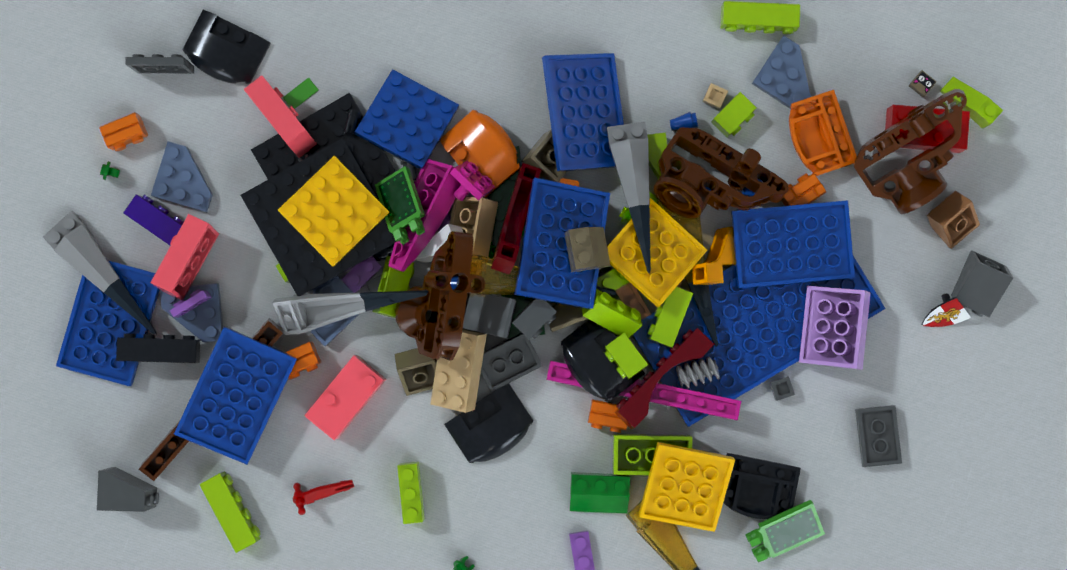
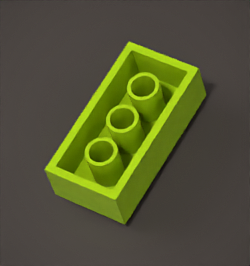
M613 434L612 473L614 475H649L658 442L692 449L693 437L690 435Z

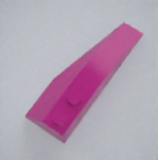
M427 159L424 167L420 170L414 184L425 214L424 217L420 218L425 232L417 235L416 231L412 232L410 226H407L405 229L409 242L404 245L400 241L395 242L388 264L389 267L404 272L439 229L456 198L454 192L461 185L450 174L455 168L452 165Z

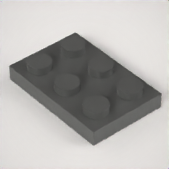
M141 54L125 57V65L137 73L194 74V65L178 54H172L171 57H164L160 54H153L152 57H144Z
M520 333L484 352L481 374L492 392L542 367V364L530 340L523 333Z
M889 405L855 409L862 467L901 464L902 457L896 406Z

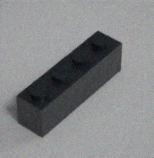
M124 334V337H117L116 361L200 363L201 340H195V336L183 335V339H175V335H163V338H156L155 334H144L143 338H136V334Z

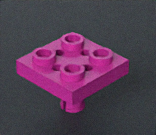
M468 160L456 166L450 172L461 183L460 187L454 192L455 197L460 201H463L469 193L477 200H480L495 188L491 179L485 175L483 176L478 171V167Z

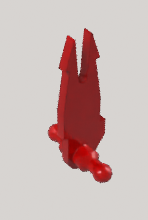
M352 480L340 481L339 483L316 487L306 492L301 490L300 483H295L293 485L295 489L293 503L298 507V513L304 515L306 513L305 504L314 503L316 500L342 491L345 492L353 488L354 483Z

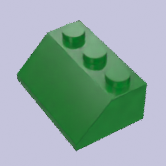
M571 472L569 511L627 514L630 497L629 475Z

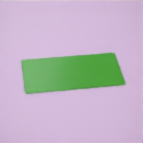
M307 78L285 95L283 99L289 106L295 109L316 93L318 88L310 78Z

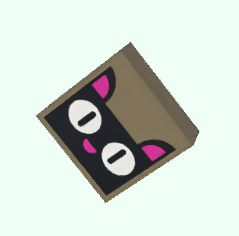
M921 70L909 84V87L920 96L925 97L937 81Z

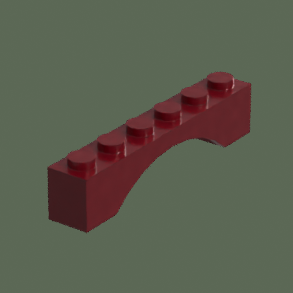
M525 163L520 168L491 269L510 275L514 267L528 213L532 182L534 178H539L540 168Z
M698 328L693 331L689 329L682 336L684 340L680 344L676 343L669 350L671 354L667 358L662 357L656 363L658 366L654 372L650 370L643 377L645 381L640 386L637 384L629 392L631 396L627 400L623 398L616 405L618 409L614 413L630 429H634L648 415L652 392L662 376L680 363L702 358L714 345Z

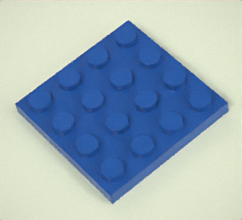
M392 69L355 130V135L422 169L458 110L459 104Z

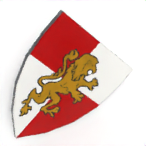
M946 293L941 296L943 303L931 309L921 325L927 327L949 326L971 318V316L957 297L950 299L949 294Z

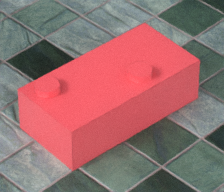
M262 75L244 88V91L298 158L317 145L296 118L299 114L292 106L289 108L281 99L283 94L277 87L273 89Z
M188 214L178 234L172 238L171 246L150 283L161 291L183 300L219 233L209 223Z
M353 355L304 416L330 438L336 440L381 387L386 378L359 356Z

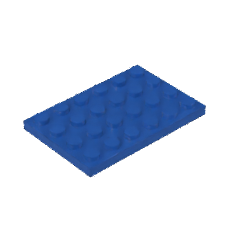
M614 53L543 56L542 63L557 172L616 167L609 147L607 127L624 125Z
M540 178L533 179L514 295L593 309L599 268L571 273L565 233L571 229L584 227H604L605 232L610 193Z
M848 200L731 211L738 288L855 278Z
M109 261L149 322H151L160 289L150 283L155 273ZM82 275L56 366L126 386H132L139 362L116 361L117 337H124V334H136V338H143V335L148 333V329Z
M224 326L174 435L248 465L297 358Z

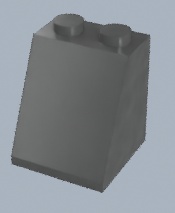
M971 250L951 296L952 298L957 297L964 308L972 309L974 314L981 317L983 315L990 317L1013 280V276L1007 266Z
M483 292L467 293V308L464 315L463 328L508 339L517 301Z
M117 467L98 471L97 511L145 512L155 508L156 504L159 503L157 487Z

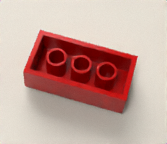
M893 104L887 108L885 130L906 118L908 113L915 109L916 106ZM937 108L933 110L936 115H940L945 111V109ZM962 111L961 137L950 149L952 153H961L967 150L970 111ZM945 120L935 126V129H932L920 138H915L900 148L932 149L953 134L954 128L948 120ZM900 129V134L907 135V130Z

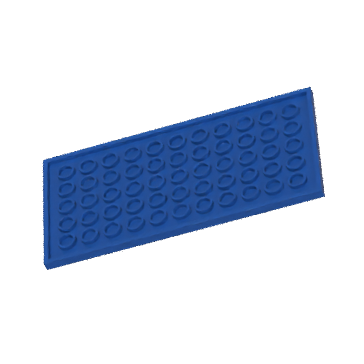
M854 256L855 278L738 288L736 265H732L723 271L724 283L709 285L718 346L715 347L713 345L700 358L705 363L706 357H710L712 360L713 358L715 359L720 379L712 375L711 382L705 377V384H702L698 379L697 386L690 382V388L682 384V389L736 399L798 362L800 358L807 286L865 290L870 292L868 319L886 308ZM693 295L674 345L676 343L680 344L684 340L682 336L689 329L693 331L696 328L712 341ZM655 312L641 320L642 327L633 334V337L655 371L658 367L656 363L662 357L667 358L671 354L669 351L671 348L649 340L648 330L651 324L655 325L657 319L654 316ZM686 361L678 365L683 369L684 364L687 363L691 368L692 361ZM676 366L672 367L660 379L661 384L681 388ZM676 408L687 427L708 416V414Z

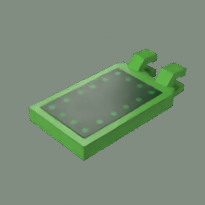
M402 167L375 184L380 203L390 212L385 217L389 232L394 235L395 241H400L402 245L409 242L405 229L407 226H410L412 232L416 231L417 235L425 232L423 222L420 219L425 214L408 167Z
M808 500L758 523L759 529H754L745 535L751 547L757 546L752 549V553L759 563L768 559V557L774 558L824 535L825 532L814 503Z

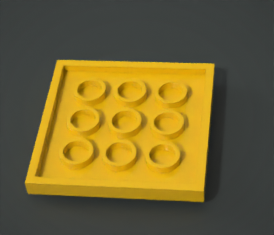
M335 155L278 209L332 267L390 213Z
M649 198L650 273L646 269L632 218L607 245L610 265L658 308L707 252V249L654 200Z
M658 442L639 510V517L715 532L735 463L734 457Z

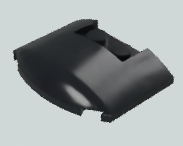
M202 10L182 50L187 54L191 62L207 75L228 83L245 82L250 84L271 43L216 14Z
M587 320L561 341L564 359L574 378L585 390L593 396L605 399L609 403L645 375V372L641 370L629 380L626 377L622 378L616 370L618 368L617 364L614 361L610 362L604 354L606 352L605 346L617 337L612 331L591 320Z
M508 383L478 401L475 410L466 413L462 412L444 425L467 461L474 463L488 461L508 452L526 435L533 419Z
M727 453L726 456H731L735 459L723 502L727 507L741 515L757 519H769L793 508L800 467Z

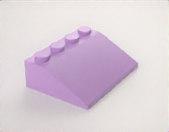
M807 286L799 362L863 370L871 293L865 290Z

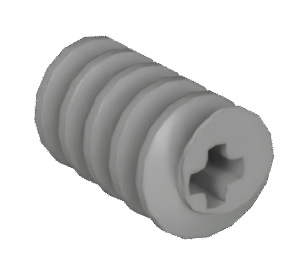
M706 357V363L703 359H699L698 365L695 361H692L691 368L687 363L684 364L683 369L680 365L676 366L681 388L682 384L690 388V382L697 386L698 379L702 384H705V377L711 382L712 375L720 379L718 366L714 358L712 360L710 357Z

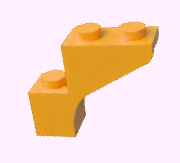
M732 226L716 230L707 259L702 264H696L692 268L693 285L724 283L723 267L736 265Z

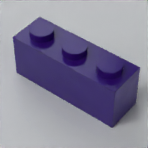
M136 194L123 214L170 245L172 238L178 234L184 221L177 216L173 218L168 215L170 211L159 205L157 207L152 204L154 200L144 194L142 197Z

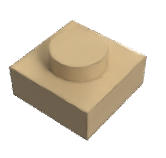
M711 83L702 102L720 109L728 90Z

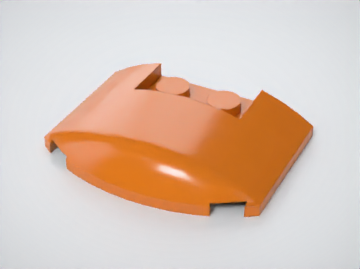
M834 90L791 104L789 115L791 139L799 158L811 172L818 176L855 163L857 155Z
M472 110L440 139L445 150L458 165L468 160L478 167V171L483 176L485 175L491 179L492 184L495 186L491 193L520 169V163L517 164V150L507 132L491 117L476 110Z

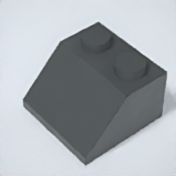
M534 298L512 323L528 339L531 337L535 339L543 331L541 327L545 323L549 325L556 318L554 314L557 311L547 301Z

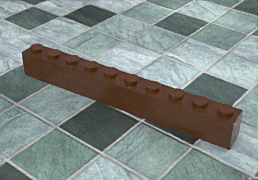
M269 318L252 338L272 347L284 331ZM179 422L138 469L153 481L157 479L189 442L184 438L174 435Z

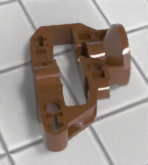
M951 90L925 106L920 105L908 113L906 118L873 137L861 147L855 159V170L873 196L890 199L900 214H906L924 206L941 194L948 184L939 172V169L946 166L947 162L954 157L950 149L961 137L962 109L967 103L966 95L962 90ZM957 96L958 98H960L961 102L957 103L956 101H954L953 97ZM945 101H948V104H950L951 109H948V106L945 103ZM937 106H942L945 109L940 115H936L933 112ZM948 120L954 132L945 138L944 142L910 159L903 168L899 170L895 168L879 179L872 181L865 170L867 167L915 138H920L932 129H935V126L943 121ZM900 129L907 130V135L900 134ZM866 150L869 152L873 151L871 157L869 154L865 156ZM924 160L930 162V166L927 168H922L919 164ZM892 181L896 185L894 188L889 189L885 186V183Z
M681 127L662 152L658 162L661 176L654 185V193L661 204L671 212L690 219L700 216L707 204L716 210H719V208L727 210L730 206L740 210H750L768 202L778 203L783 199L789 188L786 181L759 164L761 155L756 150L749 148L742 154L701 129ZM677 145L695 157H700L711 164V167L729 177L727 181L729 185L706 172L700 165L690 162L673 152V148ZM746 187L754 192L755 195L748 197L739 191Z
M454 231L449 233L448 239L435 252L431 268L424 275L423 285L413 286L407 290L429 291L428 294L398 302L395 309L396 322L400 330L407 336L415 338L420 354L438 360L440 357L447 360L454 359L461 342L467 293H480L485 288V280L482 276L470 274L474 242L473 236L470 233ZM455 274H458L459 284L455 289H452L451 279ZM429 310L432 311V314L427 322L425 319L426 312ZM451 318V319H452L451 324L448 325V321H449V319Z

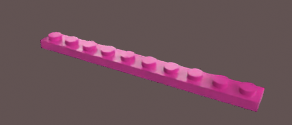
M550 361L546 380L582 387L570 372L567 364ZM638 379L620 393L619 396L630 397L631 394L629 392L637 384L640 386L644 380ZM659 383L656 384L650 399L652 403L736 421L738 420L741 401Z

